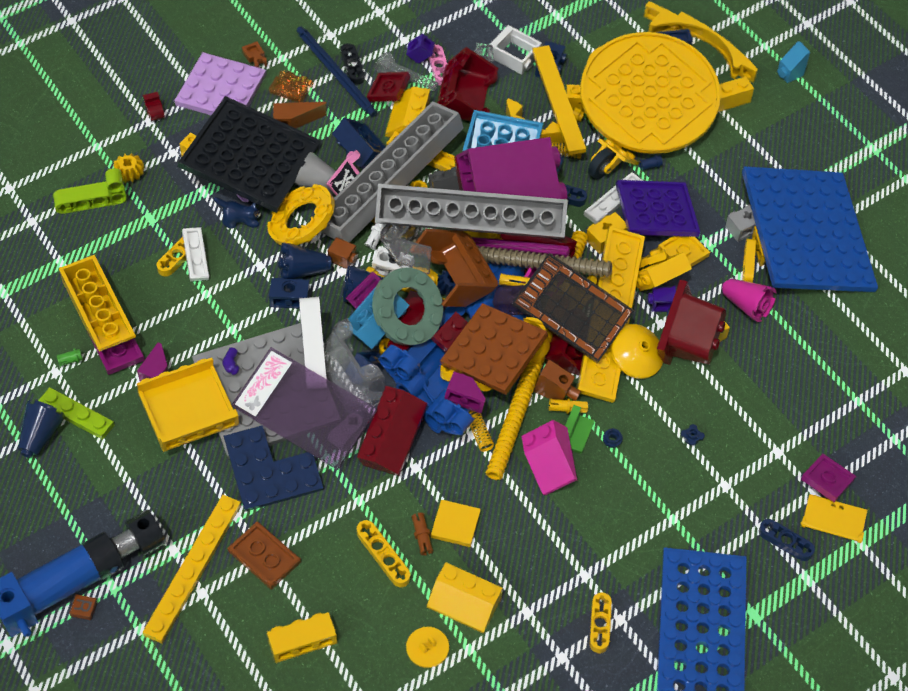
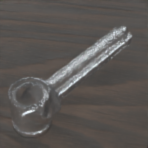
M384 52L374 64V69L377 73L409 72L411 76L410 81L432 91H436L438 87V82L396 64L394 56L388 52Z

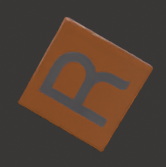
M76 594L69 613L70 616L91 620L97 599Z

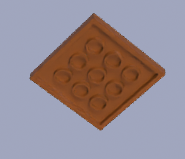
M482 303L440 362L444 367L472 377L475 381L507 395L548 337V333L539 327Z

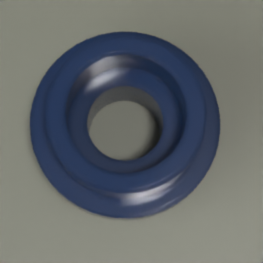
M612 428L603 434V442L606 446L616 448L621 445L623 437L619 430Z

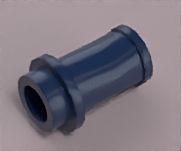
M657 154L654 157L639 160V166L642 171L654 167L660 168L663 165L662 157L660 155L657 156Z

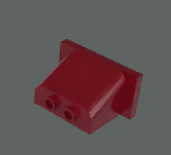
M679 280L657 351L664 364L671 365L674 356L710 365L714 351L718 350L719 335L725 329L724 319L726 310L692 296L688 282L684 280Z

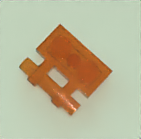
M281 70L279 77L276 76L270 85L269 93L296 102H302L308 92V87H312L313 81L309 80L306 76L302 75L300 77L294 75L293 72Z

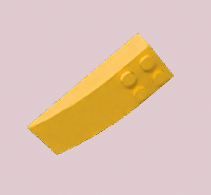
M95 255L59 268L63 284L99 352L136 338Z

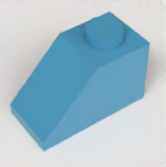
M800 41L797 42L780 60L777 71L779 76L787 83L804 76L810 51Z

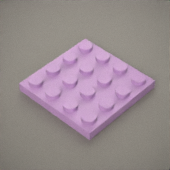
M202 53L177 95L175 105L212 115L223 98L227 96L249 106L266 76V70Z

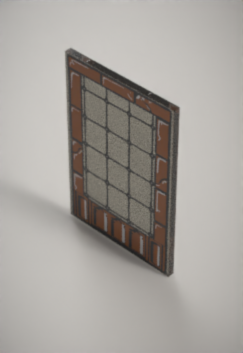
M550 253L540 263L537 270L523 289L519 291V294L511 304L527 316L541 320L546 329L597 364L635 311Z

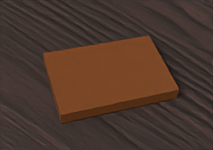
M258 521L227 548L231 555L271 590L301 563V559Z

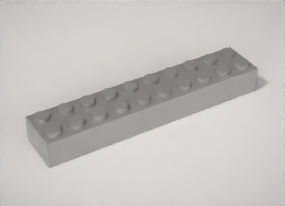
M432 101L334 197V212L327 227L320 232L333 239L337 237L350 242L375 217L378 184L406 186L463 129L459 113Z
M378 184L375 223L564 239L568 200Z

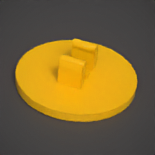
M422 627L415 630L409 636L406 650L408 657L414 664L424 668H432L440 665L446 659L449 652V642L445 634L433 627Z

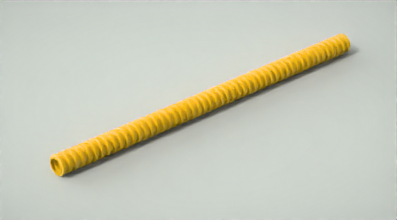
M574 231L571 239L577 241L576 251L573 256L577 259L582 257L588 240V235L582 231ZM565 279L564 282L571 286L572 282ZM543 323L551 342L554 330ZM544 357L539 363L529 362L520 376L511 401L512 403L509 406L510 408L502 425L501 433L498 436L499 438L487 466L488 469L485 472L493 480H501L503 478L511 455L510 453L514 447L529 405L528 403L541 372Z

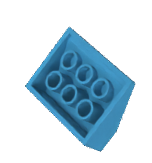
M474 110L463 151L469 148L539 139L543 123Z

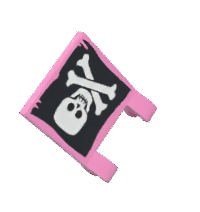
M357 150L354 152L350 151L347 154L345 161L326 183L336 196L360 173L353 165L360 157V153Z

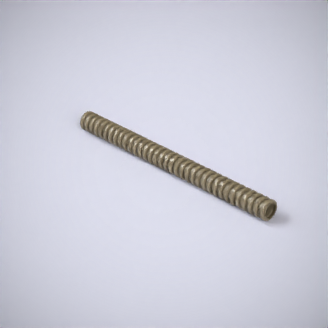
M415 238L413 240L412 246L415 244L418 238ZM476 245L487 263L491 262V264L496 262L498 265L502 263V265L508 264V266H511L513 264L515 267L519 265V267L525 266V268H529L530 266L532 269L535 267L538 269L548 256L547 253L542 255V253L536 254V252H532L531 254L530 251L525 253V251L519 252V250H515L514 252L513 249L508 251V249L502 250V248L497 249L496 247L491 249V247L486 248L485 246L480 247ZM413 252V254L418 253L419 255L424 254V256H428L427 253ZM550 254L577 274L582 273L586 275L588 273L589 276L594 274V276L600 275V277L605 275L606 278L611 276V261L605 262V260H602L600 262L598 259L594 261V259L588 260V258L582 260L581 257L577 259L576 257L571 258L567 256L565 258L564 255L559 257V255L554 256Z

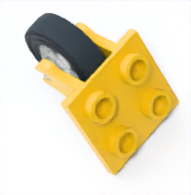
M599 138L598 142L603 146L591 158L588 173L593 178L600 179L607 173L609 174L621 161L638 165L639 162L634 159L636 157L634 154L621 149V146L616 145L610 139L603 140Z

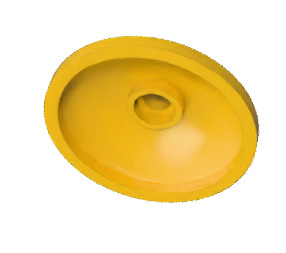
M628 324L623 326L610 345L614 362L622 372L630 377L637 379L649 378L656 374L663 364L657 351L659 339L652 331L642 325Z

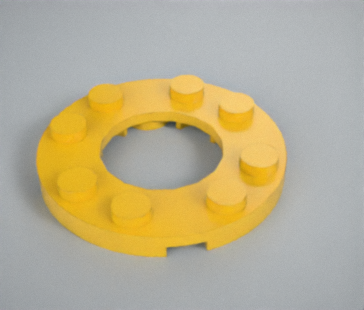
M313 184L312 187L307 188L302 186L288 194L278 212H271L273 216L267 224L269 235L279 245L282 243L299 245L304 242H310L313 237L327 227L335 207L332 194L327 188L318 184ZM307 203L316 205L314 210L315 216L311 217V221L308 224L301 225L302 228L299 229L297 227L288 228V218L295 209Z

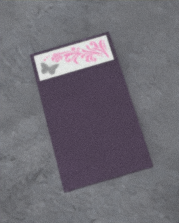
M270 347L234 402H232V407L336 470L341 467L378 410Z

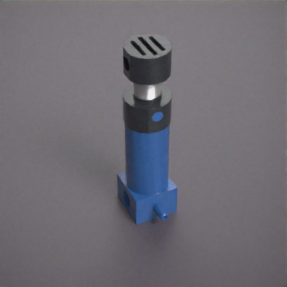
M147 509L125 521L127 531L114 538H109L105 532H102L18 579L15 578L12 572L1 577L0 618L10 637L12 638L21 632L24 637H29L32 634L30 627L38 623L36 614L93 583L124 568L121 558L136 550H139L145 556L165 545L166 540L152 513Z

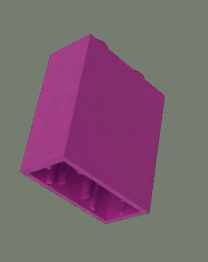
M550 137L469 148L456 155L463 191L567 199L566 186L563 182L558 181L556 168L560 165V153L556 146H552Z

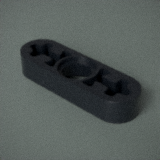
M350 43L343 44L341 46V58L348 78L355 85H360L364 82L365 78L356 47ZM350 62L357 63L355 66L348 65Z

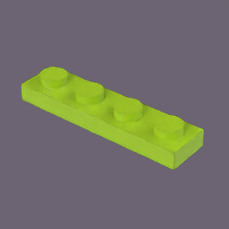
M50 387L38 400L57 408L56 413L59 415L62 411L65 414L64 419L102 440L115 426L112 420Z

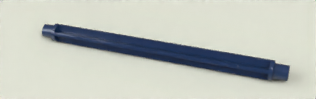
M302 26L298 27L296 31L299 37L309 46L312 52L365 113L374 117L377 111L370 101L339 68L320 44L316 42L313 36Z

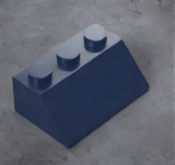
M345 117L332 133L336 138V142L346 149V154L355 150L360 153V157L356 160V165L361 169H364L386 147L366 123Z

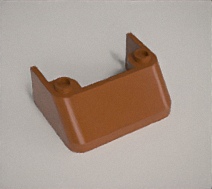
M425 229L410 249L412 252L427 253L429 260L434 264H444L456 285L441 303L443 306L467 307L493 292L498 286L496 277L472 237L464 231Z

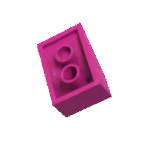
M551 420L522 435L525 456L543 495H547L577 480L568 428Z

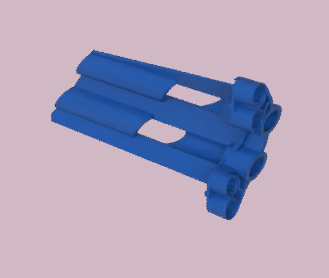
M496 262L495 264L487 263L498 281L496 289L467 307L447 306L443 310L439 329L455 312L461 316L467 312L471 319L482 303L522 321L523 318L527 317L535 318L514 304V300L523 288L499 285L501 273L524 277L525 266L519 267L518 265L515 267L513 264L508 266V264L502 265V263L498 265ZM511 280L512 282L521 283V281ZM539 301L537 306L542 309L541 301ZM431 338L424 343L412 345L408 351L405 349L401 350L395 345H390L379 357V362L396 382V388L404 390L428 404L424 418L434 432L441 433L443 430L446 433L462 435L474 421V418L468 413L469 409L444 399L450 381L440 377V360L446 352L433 342Z

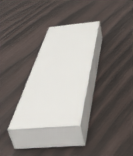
M201 227L182 229L190 281L209 280Z

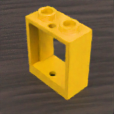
M685 252L669 256L665 260L640 270L636 283L639 291L657 287L691 270L692 267Z

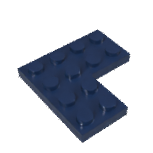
M263 425L224 435V441L245 512L323 490L312 451L273 462Z

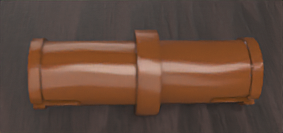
M418 513L419 521L416 514L411 516L415 528L414 537L418 540L420 555L426 556V549L428 554L433 553L429 537L431 533L427 529L424 513Z

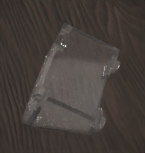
M346 318L335 324L324 344L326 378L345 410L351 414H357L379 404L384 392V375L376 365L359 366L351 353L353 346L350 343V337L353 334V326L349 319Z

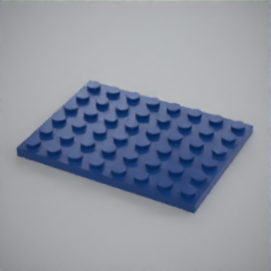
M761 167L743 168L742 174L773 288L876 292L878 285L843 173Z

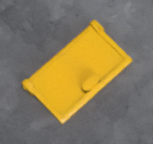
M809 494L801 527L815 529L862 543L867 509L837 501L834 503L830 499Z

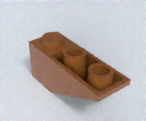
M326 102L273 103V118L294 128L301 127L327 115Z

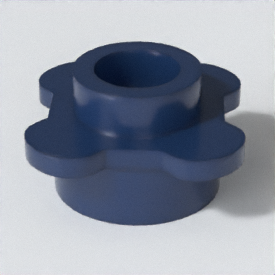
M691 424L688 429L681 431L684 441L691 446L696 445L699 440H703L705 437L704 433L700 432L694 424Z

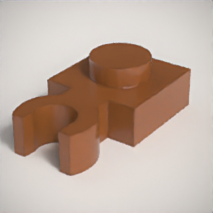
M258 42L242 47L243 54L249 63L254 62V67L259 68V63H263L265 67L267 66L265 53Z

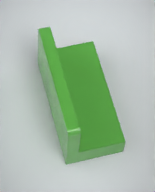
M573 405L565 426L568 428L572 451L581 454L594 425V420L580 416L581 407Z

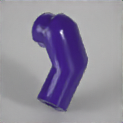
M230 347L223 358L222 365L227 373L236 375L239 372V366L236 365L234 359L238 351Z

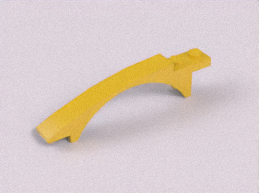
M650 1L646 4L644 17L652 21L649 26V32L656 33L689 29L692 37L707 42L722 54L728 63L731 78L736 79L738 75L741 77L746 76L749 81L754 83L758 69L728 40L682 11L677 15Z

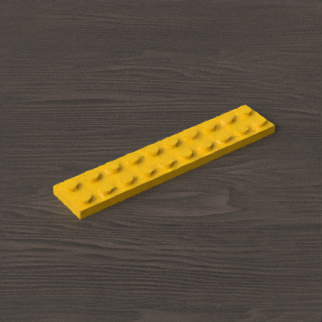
M609 226L602 260H605V262L611 261L612 273L609 278H606L605 275L603 277L599 275L597 287L632 310L645 236ZM594 297L592 311L595 310L596 314H592L586 340L593 342L595 346L599 347L605 338L603 335L606 336L613 327L612 325L616 323L621 315L617 312L613 314L614 311L611 308L600 303ZM629 317V319L626 321V323L624 324V326L629 324V322H630V317ZM610 346L600 360L595 359L584 351L577 389L581 390L580 394L613 403L616 399L621 370L613 360Z

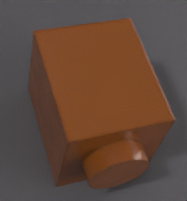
M337 237L327 250L328 256L331 257V263L345 269L349 265L354 264L358 257L356 245Z

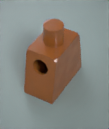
M548 360L539 375L533 392L548 399L564 400L567 396L577 401L581 390L572 386L575 379L572 374L551 360Z

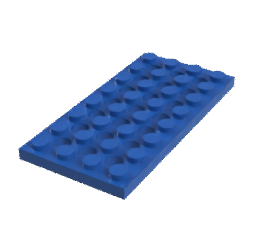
M664 547L656 691H677L673 687V684L676 682L684 685L685 689L683 691H696V685L704 686L706 691H716L719 687H723L727 691H744L746 556ZM684 566L689 572L682 574L678 571V567ZM706 569L709 571V575L702 576L698 570ZM727 571L730 577L723 578L719 572ZM684 585L688 588V591L682 593L678 591L677 586ZM698 588H706L709 591V594H700L698 592ZM727 590L730 596L722 597L719 591ZM684 604L687 607V611L681 612L676 606ZM704 606L708 609V613L701 614L697 608ZM722 608L728 610L729 616H721L718 610ZM682 623L686 626L687 630L679 631L675 625ZM700 625L705 626L708 632L705 634L699 633L696 627ZM719 628H725V629H727L728 632H729V635H727V636H722V635H720V634L718 633V629H719ZM683 643L686 646V650H677L675 644ZM696 646H705L707 652L699 653L696 650ZM720 647L726 648L729 654L722 656L718 653L717 649ZM677 662L684 664L685 670H676L674 664ZM703 665L707 672L699 673L696 671L695 666ZM724 667L727 669L728 675L722 676L718 674L717 668Z

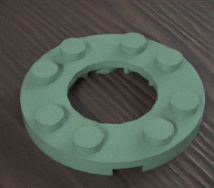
M407 267L393 270L380 280L375 288L372 300L375 321L386 333L385 336L397 344L412 346L426 342L437 332L443 317V305L441 304L443 301L438 287L427 274L418 269ZM403 288L416 290L424 301V315L415 325L402 323L394 312L393 302L395 295Z

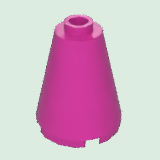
M732 278L726 280L722 285L723 295L756 322H761L760 318L762 316L767 317L776 300L773 297V292L776 293V290L771 286Z

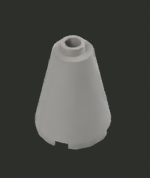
M310 152L304 160L303 167L301 166L295 180L296 185L307 188L312 187L313 184H318L327 188L331 194H334L326 183L336 171L317 155Z

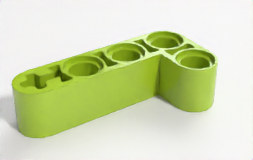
M117 168L107 170L105 173L106 182L55 191L53 198L56 212L65 214L124 203L126 201V192L121 170Z

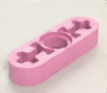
M434 45L433 55L428 59L435 82L441 86L442 77H440V74L444 73L447 61L443 48L440 45ZM440 63L444 66L439 68L436 67L435 64Z

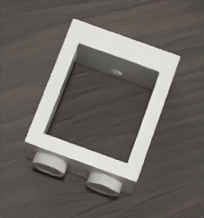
M508 25L489 44L488 57L522 75L531 68L535 61L532 48L541 47L542 43ZM511 42L530 53L521 60L504 51V49Z

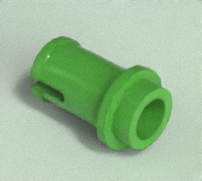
M74 348V351L58 354L59 366L61 367L73 362L80 363L83 360L80 349L76 350Z

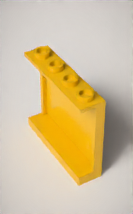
M212 357L201 359L191 365H183L171 372H163L153 378H145L137 383L139 397L163 452L239 425V415L236 409L233 410L213 366Z

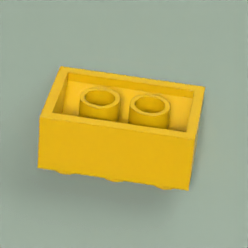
M411 87L403 92L399 101H394L385 137H391L395 131L401 133L430 104V89Z
M445 562L434 584L427 608L484 633L502 599L503 588Z

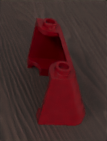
M465 47L446 64L437 103L458 112L461 120L471 122L474 110L490 113L488 108H484L487 87L494 84L498 79V67Z

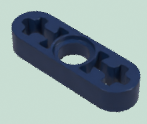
M765 519L761 522L758 532L763 539L801 561H808L812 558L815 547L810 541L772 519ZM768 527L772 528L769 532L765 531ZM782 536H788V537H790L791 540H792V543H790V544H785V543H783L782 540H781V537H782ZM804 548H807L808 551L805 554L801 552Z

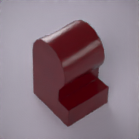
M158 91L143 95L150 121L165 118Z

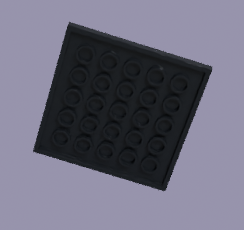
M225 96L178 161L177 167L277 213L294 187L298 172L305 163V158L310 152H316L321 140Z

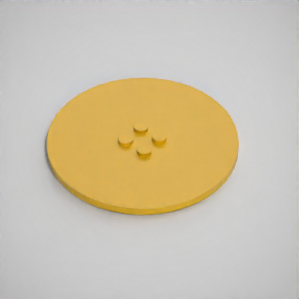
M638 32L617 37L604 44L592 55L583 71L580 95L586 116L605 138L610 139L616 145L640 153L661 154L685 148L696 142L708 131L719 109L720 85L709 61L690 44L666 34Z

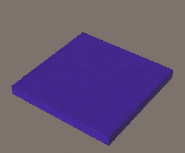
M616 181L615 185L627 231L639 235L699 237L701 232L686 182Z

